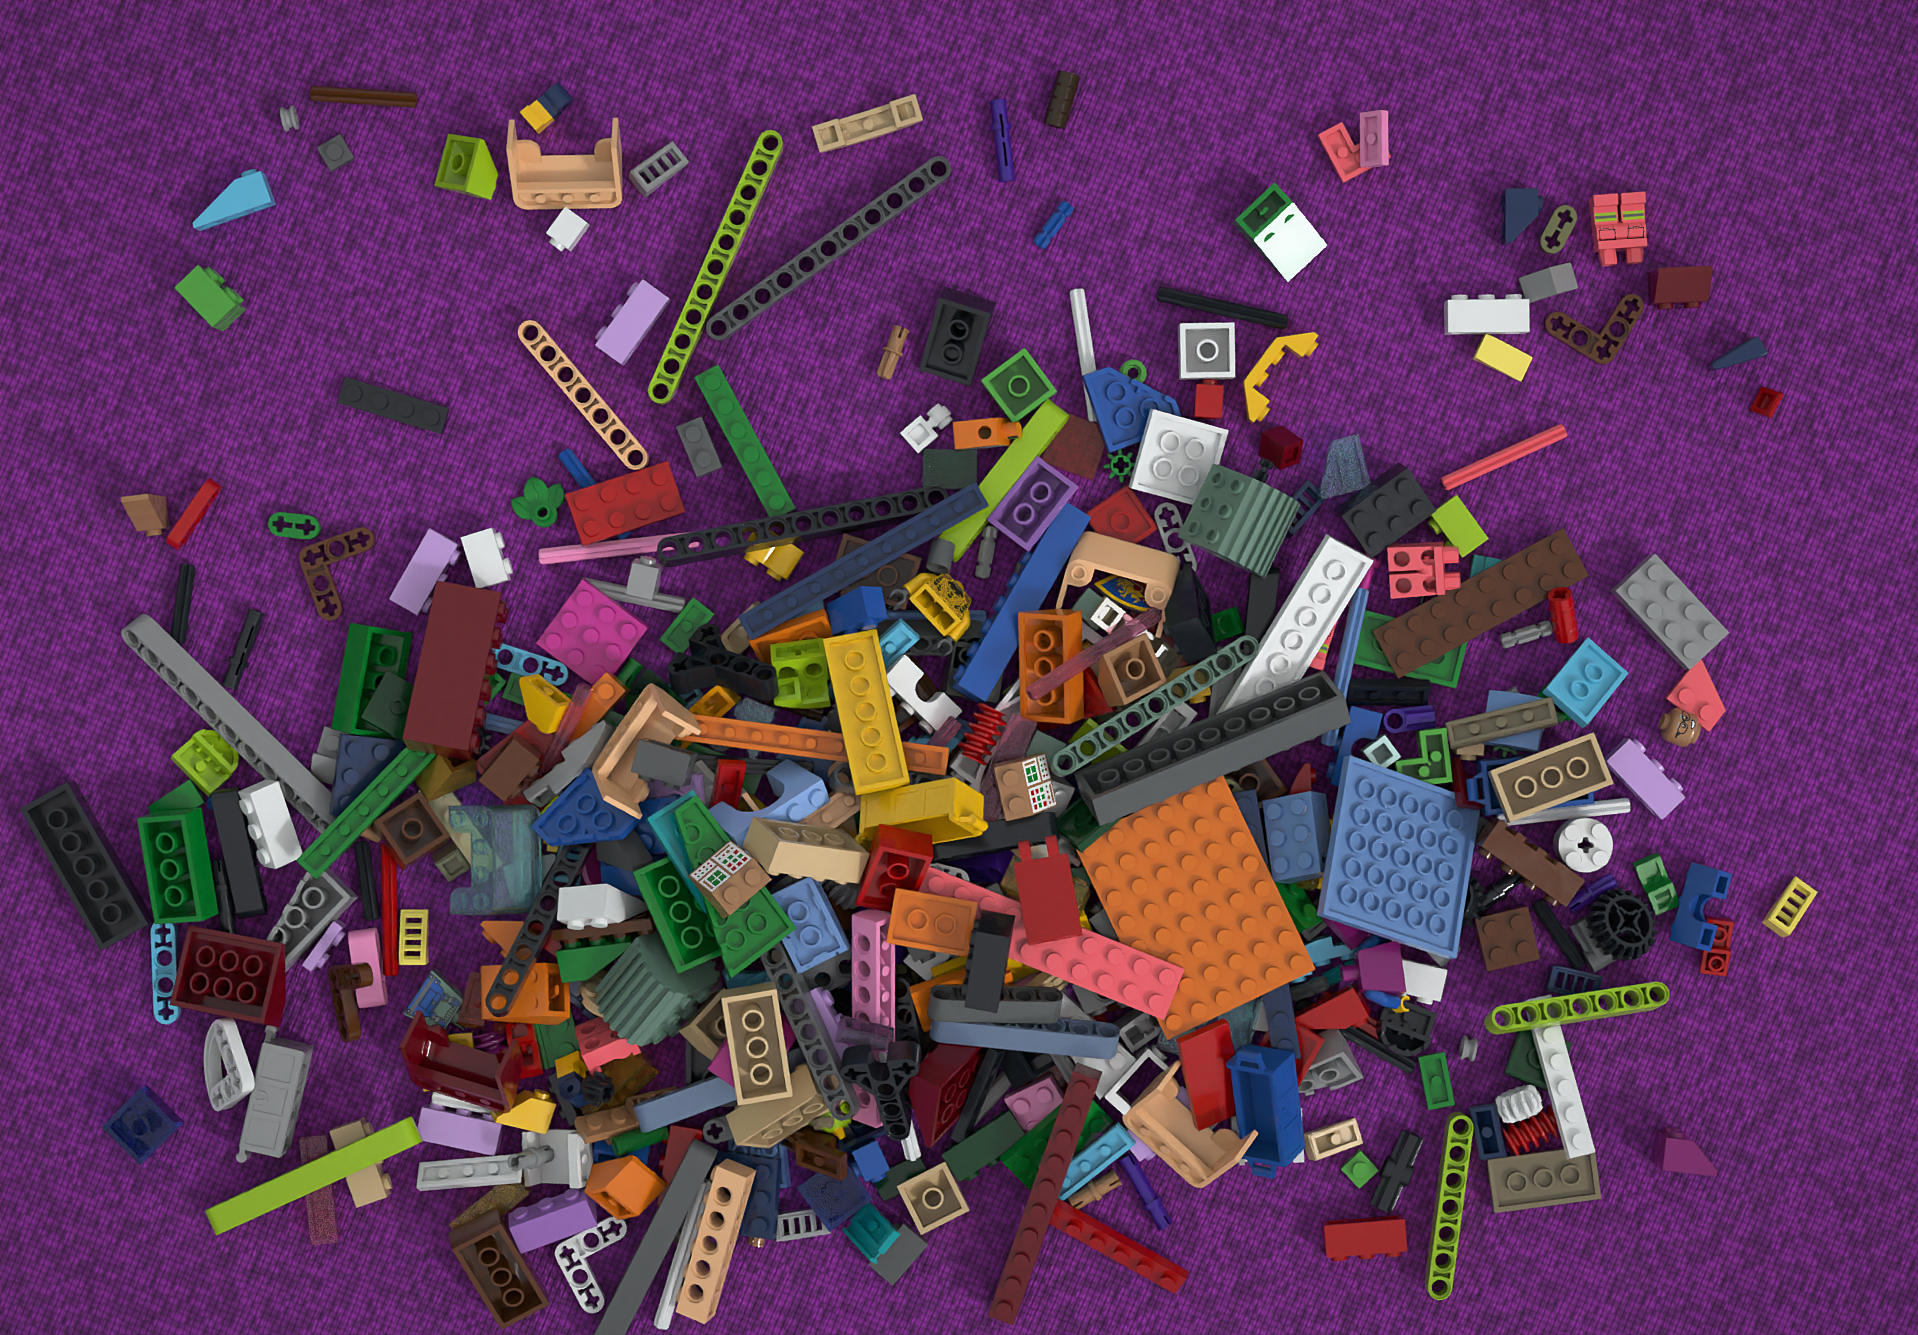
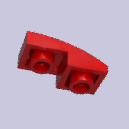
M1705 916V920L1708 923L1718 927L1711 951L1700 950L1699 973L1727 977L1731 956L1729 947L1734 921L1728 918Z

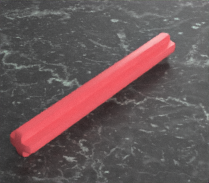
M1562 424L1556 425L1441 478L1442 485L1445 490H1450L1567 437V432Z

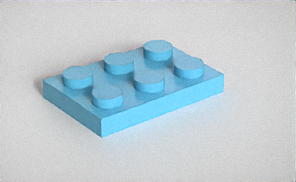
M1587 638L1542 693L1547 697H1552L1554 704L1580 727L1584 728L1628 675V672L1590 638Z

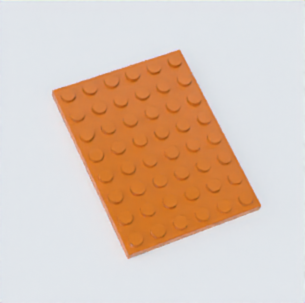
M1223 775L1213 781L1205 782L1191 788L1189 791L1181 792L1162 802L1154 803L1142 808L1138 812L1123 817L1083 852H1079L1076 849L1120 943L1185 969L1165 1019L1157 1018L1167 1040L1316 970Z

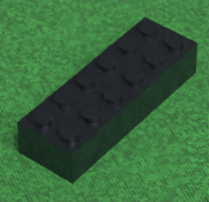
M75 781L66 782L20 808L100 951L113 946L154 922L151 913Z

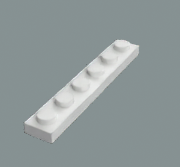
M1552 994L1528 999L1524 1002L1552 998ZM1547 1006L1548 1015L1555 1018V1010ZM1526 1011L1528 1020H1529V1022H1530V1015H1529V1013ZM1561 1026L1531 1029L1566 1158L1571 1159L1595 1153Z

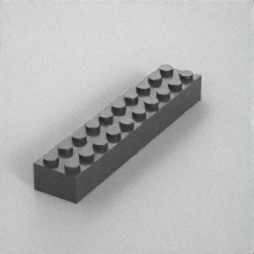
M1323 670L1074 772L1083 801L1101 826L1114 822L1116 819L1130 813L1138 812L1142 808L1154 803L1162 802L1181 792L1189 791L1191 788L1205 782L1213 781L1222 775L1238 771L1242 767L1256 761H1262L1268 756L1286 751L1302 742L1313 740L1319 735L1337 730L1351 723L1345 696Z

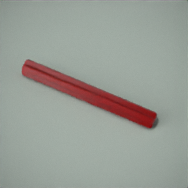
M381 843L383 975L395 976L398 974L397 864L384 843Z

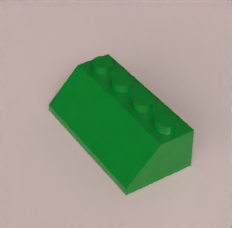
M350 622L331 729L349 734L394 739L389 734L361 720L360 717L386 671L403 680L405 679L413 633Z

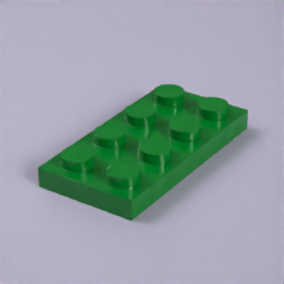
M1365 610L1354 664L1394 673L1372 633V630L1393 620L1394 617ZM1467 642L1404 676L1415 679H1430L1431 683L1456 688Z
M1094 1099L1074 1156L1113 1122L1110 1116ZM1061 1104L999 1157L1003 1164L1030 1191L1037 1176Z

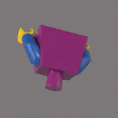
M1373 934L1359 945L1358 951L1353 955V965L1340 966L1341 981H1356L1358 993H1364L1367 999L1383 1007L1392 1008L1396 1013L1409 1012V1009L1403 1006V1001L1410 1000L1409 996H1399L1406 992L1400 949L1401 943Z

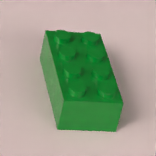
M202 809L154 811L137 818L154 923L197 922L219 914Z

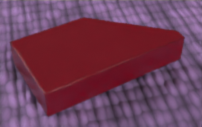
M1459 758L1451 759L1456 806L1471 810L1483 808L1481 803L1468 801L1466 779H1470L1474 775H1469L1464 770ZM1477 780L1479 799H1482L1480 784Z

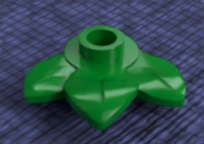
M530 477L524 487V496L513 498L511 505L521 519L532 520L536 526L546 528L553 525L557 520V509L564 503L565 494L561 484H555L548 488L542 480ZM542 510L548 511L545 517H539V513Z

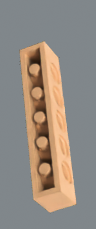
M730 1159L724 1160L713 1168L710 1175V1180L713 1181L711 1189L707 1191L703 1200V1204L706 1205L704 1214H701L696 1225V1229L699 1230L698 1235L693 1240L689 1250L692 1256L683 1271L684 1284L676 1295V1301L678 1302L677 1313L703 1324L715 1316L756 1170ZM724 1187L730 1191L731 1196L725 1193ZM717 1212L723 1215L724 1220L718 1217ZM710 1236L716 1240L717 1245L711 1241ZM703 1260L709 1264L710 1269L704 1265ZM696 1284L702 1288L703 1293L697 1289Z

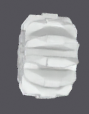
M1535 1085L1517 1086L1502 1093L1495 1099L1498 1114L1505 1123L1522 1121L1536 1115L1543 1108L1539 1091L1536 1090Z

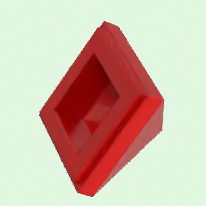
M1761 386L1749 410L1772 418L1784 394Z

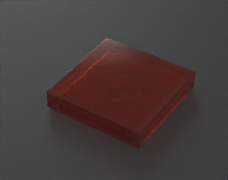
M1069 414L1068 421L1048 445L1042 460L1049 465L1093 480L1105 448L1098 424Z

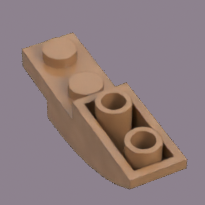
M673 1086L628 1097L624 1106L576 1117L574 1125L585 1144L605 1139L607 1144L611 1145L612 1137L640 1128L633 1109L634 1105L677 1088Z

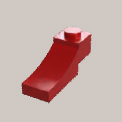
M504 1022L508 1046L512 1038L518 1040L524 1060L520 1079L543 1075L542 1055L534 1024Z

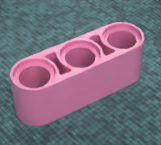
M377 928L349 931L348 942L351 963L367 962L372 968L374 978L371 986L355 989L359 1008L387 1005L388 994L385 975H383V959Z

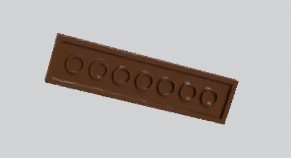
M1561 528L1461 582L1460 588L1446 590L1445 595L1433 597L1372 630V633L1396 678L1399 679L1547 599L1550 590L1556 587H1569L1589 575L1564 528Z

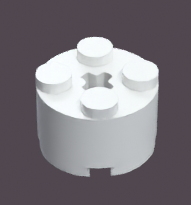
M1578 817L1568 819L1559 827L1554 835L1553 848L1558 859L1568 868L1579 872H1592L1608 863L1612 854L1613 841L1605 825L1591 818ZM1583 838L1585 841H1588V846L1584 847V851L1578 847V843H1581Z

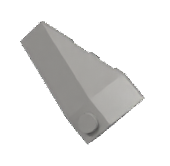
M1325 1029L1318 1034L1326 1040L1304 1080L1298 1087L1299 1093H1305V1096L1314 1094V1089L1328 1086L1330 1090H1335L1363 1078L1346 1039L1338 1029Z

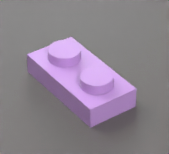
M339 919L333 921L302 966L309 971H313L316 967L321 969L330 957L327 952L331 946L337 947L345 937L346 933L343 930L346 924Z

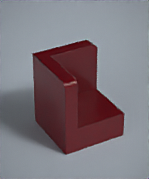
M1278 426L1262 432L1258 454L1260 457L1270 460L1276 468L1282 470L1300 462L1304 440L1284 426Z

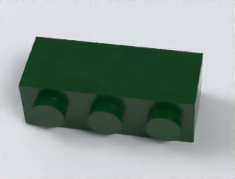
M1008 1107L973 1130L961 1142L958 1143L956 1141L942 1150L941 1156L958 1182L963 1179L968 1182L980 1174L978 1170L986 1164L992 1167L1001 1161L999 1157L1026 1134Z

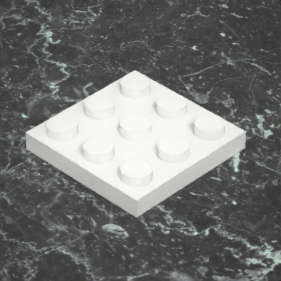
M1150 409L1129 488L1193 505L1213 463L1216 465L1220 463L1229 430Z

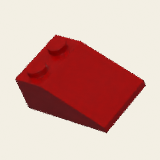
M879 824L870 845V856L863 871L855 905L891 912L895 887L919 891L933 859L932 835Z

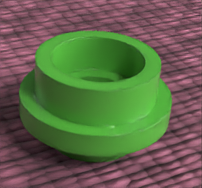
M1138 360L1126 361L1121 366L1119 373L1128 376V370L1136 369L1138 376L1134 379L1143 383L1147 374L1145 366Z

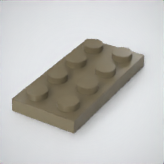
M1564 1148L1521 1153L1519 1156L1513 1154L1506 1157L1486 1159L1494 1213L1601 1199L1595 1153L1567 1159Z

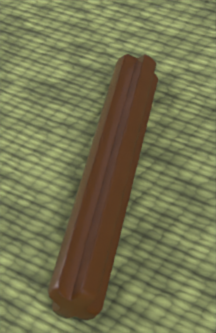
M311 86L310 99L320 102L416 108L418 104V94L415 92Z

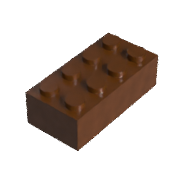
M497 1208L448 1233L452 1251L501 1330L550 1305L545 1286L525 1253H520L507 1223Z

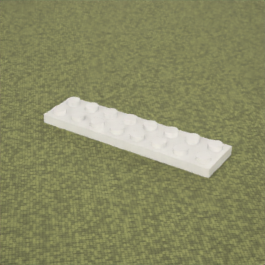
M1327 534L1325 535L1259 643L1258 652L1256 651L1257 655L1248 661L1217 714L1301 680L1372 565L1373 560L1370 557Z

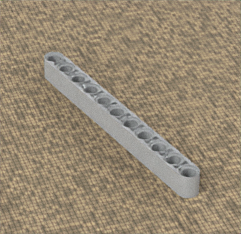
M141 614L121 630L124 642L265 780L279 782L284 798L321 834L339 817L329 814L332 793L149 615Z

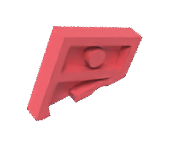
M1702 660L1690 670H1686L1665 697L1676 708L1696 715L1698 723L1707 732L1713 728L1726 711Z

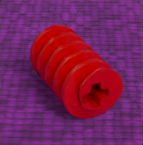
M978 703L977 706L983 713H973V717L978 723H968V727L973 733L964 732L963 737L968 743L959 742L958 746L963 751L960 754L982 765H987L982 755H992L987 745H997L992 735H1002L997 725L1006 726L1007 723L1002 719V716L1007 715L983 703Z
M1549 1104L1546 1106L1547 1114L1541 1110L1537 1113V1118L1534 1116L1527 1118V1123L1524 1120L1517 1121V1127L1513 1123H1507V1131L1501 1127L1502 1135L1509 1149L1516 1156L1520 1155V1146L1527 1152L1529 1151V1142L1539 1147L1540 1137L1548 1143L1549 1133L1556 1139L1559 1138L1555 1114Z

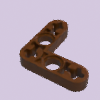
M1628 294L1622 297L1599 334L1562 312L1549 314L1543 323L1544 330L1548 335L1593 363L1605 365L1611 362L1642 314L1644 302L1636 294ZM1634 300V306L1637 308V311H1631L1626 319L1631 320L1630 323L1624 318L1616 316L1617 313L1623 315L1627 310V306L1624 304L1625 301L1630 302ZM1559 317L1561 319L1560 324L1565 328H1569L1570 324L1574 326L1568 332L1566 339L1562 337L1566 333L1560 328L1555 331L1552 330L1553 324L1550 322L1551 319L1556 320ZM1613 322H1619L1624 327V332L1620 337H1614L1609 331L1610 325ZM1575 331H1582L1586 334L1587 341L1583 346L1574 344L1572 336ZM1603 336L1609 341L1617 343L1616 346L1613 344L1608 346L1606 353L1609 354L1608 358H1598L1599 352L1596 349L1604 347L1607 340L1602 339Z
M356 528L306 546L299 554V562L320 617L324 620H337L344 611L343 602L329 565L371 550L376 543V536L369 528ZM360 532L370 536V539L366 541L367 546L355 544L352 546L355 551L351 552L350 544L346 539L347 536H350V541L359 539ZM335 541H341L345 546L344 553L338 557L334 556L330 551L331 544ZM324 545L325 554L329 561L325 562V556H322L315 560V565L311 562H306L305 558L309 556L308 552L310 550L314 554L321 553L323 550L320 546ZM321 575L325 576L329 581L328 588L324 591H319L314 586L315 579ZM333 591L334 596L328 598L331 604L337 605L338 609L334 610V616L324 612L328 605L326 599L319 600V595H327Z
M367 962L343 963L330 966L328 969V980L338 1032L344 1043L357 1041L361 1037V1027L353 989H360L373 984L372 968Z

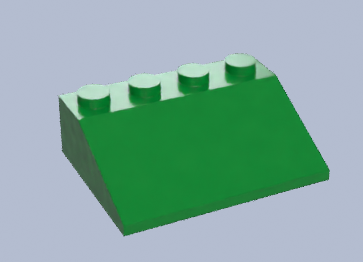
M669 856L632 872L677 974L721 956L707 912H703Z

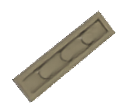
M1552 697L1445 722L1452 750L1559 725Z

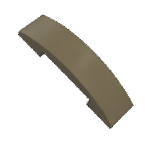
M1106 596L1102 598L1089 616L1093 623L1120 644L1143 633H1147L1166 678L1170 676L1183 658L1182 655L1178 656L1172 647L1155 637L1154 634L1130 617L1122 608Z

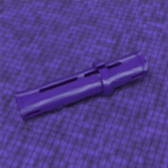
M1006 99L989 101L992 116L990 131L994 133L999 183L1016 180L1009 132L1012 126L1011 123H1008Z
M1130 1152L1124 1155L1118 1162L1143 1203L1142 1208L1144 1211H1148L1158 1231L1165 1229L1173 1221L1161 1203L1163 1201L1161 1196H1157L1134 1154Z

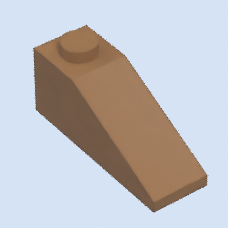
M141 494L121 497V502L137 531L145 532L146 536L162 535V530L170 529L165 496Z

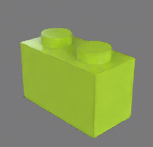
M1457 495L1445 501L1436 508V512L1429 516L1430 521H1428V524L1436 535L1441 533L1446 540L1444 546L1459 547V558H1463L1489 539Z

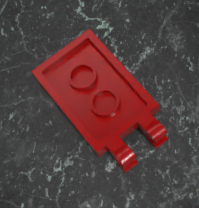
M1056 835L1045 837L1049 857L1032 859L1029 840L1018 842L1021 862L1013 864L1028 946L1083 936L1068 853L1060 855Z

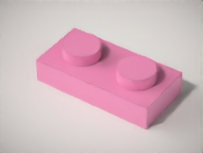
M1376 110L1360 113V167L1388 166V111Z

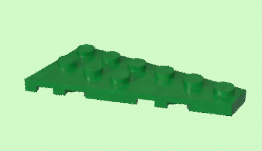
M697 795L673 812L692 871L697 869L730 841L729 837ZM765 886L724 919L700 892L729 979L733 978L797 929Z

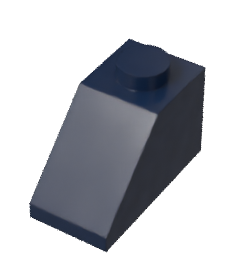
M1538 188L1504 189L1501 192V246L1509 245L1538 216V212L1542 211L1543 199L1542 195H1538Z

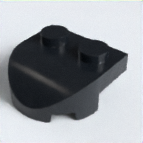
M1403 1001V1006L1409 1009V1012L1396 1013L1392 1008L1381 1006L1376 1022V1033L1385 1048L1394 1054L1408 1057L1424 1051L1432 1041L1430 1035L1438 1013Z

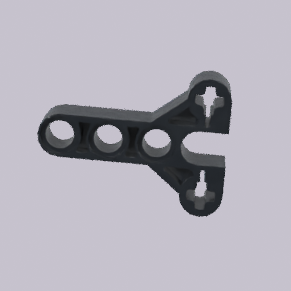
M715 624L700 626L689 638L691 656L678 652L668 665L671 689L676 694H687L694 689L717 685L764 701L772 700L779 694L775 667L728 651L721 640L720 629Z
M909 1040L889 1042L885 1063L879 1062L874 1058L870 1044L846 1048L842 1056L841 1078L848 1083L857 1084L874 1095L886 1135L895 1141L905 1140L910 1134L912 1110L904 1085L910 1077H914L919 1072L920 1045Z

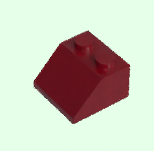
M1713 266L1657 268L1647 273L1649 306L1657 305V310L1673 309L1674 304H1684V309L1700 308V303L1707 302L1709 299Z

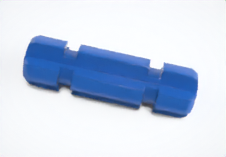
M1063 200L1057 207V212H1053L1042 227V232L1036 235L1033 243L1040 249H1045L1050 243L1049 239L1056 235L1066 221L1065 218L1069 217L1073 212L1074 207Z

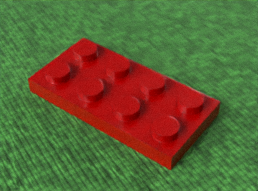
M668 461L565 494V499L582 547L685 513Z

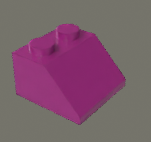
M1664 1127V1131H1655L1652 1163L1660 1169L1717 1176L1715 1167L1696 1143L1686 1136L1685 1132H1681L1679 1128Z

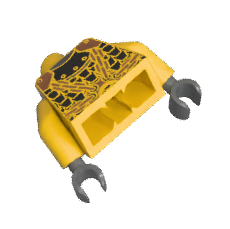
M920 573L903 585L902 590H893L887 597V601L891 597L897 598L899 602L893 607L896 610L906 601V597L910 596L911 602L943 636H947L946 639L940 640L932 647V651H935L942 646L944 653L940 658H943L953 651L952 643H956L971 624L970 611L968 609L971 598L965 593L962 583L953 580L949 574L937 576L931 573Z

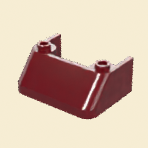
M417 1010L399 1046L412 1082L425 1090L500 1113H509L515 1102L524 1062L518 1040L512 1038L509 1047L499 1049L497 1055L451 1042L443 1027L435 1024L432 1026L427 1025L423 1012Z

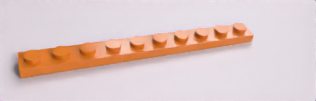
M693 714L701 729L700 734L696 735L692 732L689 736L685 735L683 738L675 736L674 738L684 741L848 762L843 735L836 732ZM901 741L907 770L946 775L949 747Z

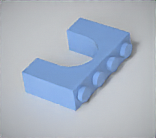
M786 759L766 772L774 795L779 797L775 803L758 811L741 812L721 801L708 811L729 839L748 853L742 845L753 817L798 823L830 802L823 780L791 760Z

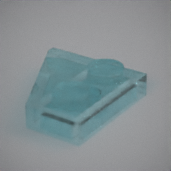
M1359 434L1330 441L1318 494L1319 499L1360 490L1370 484Z

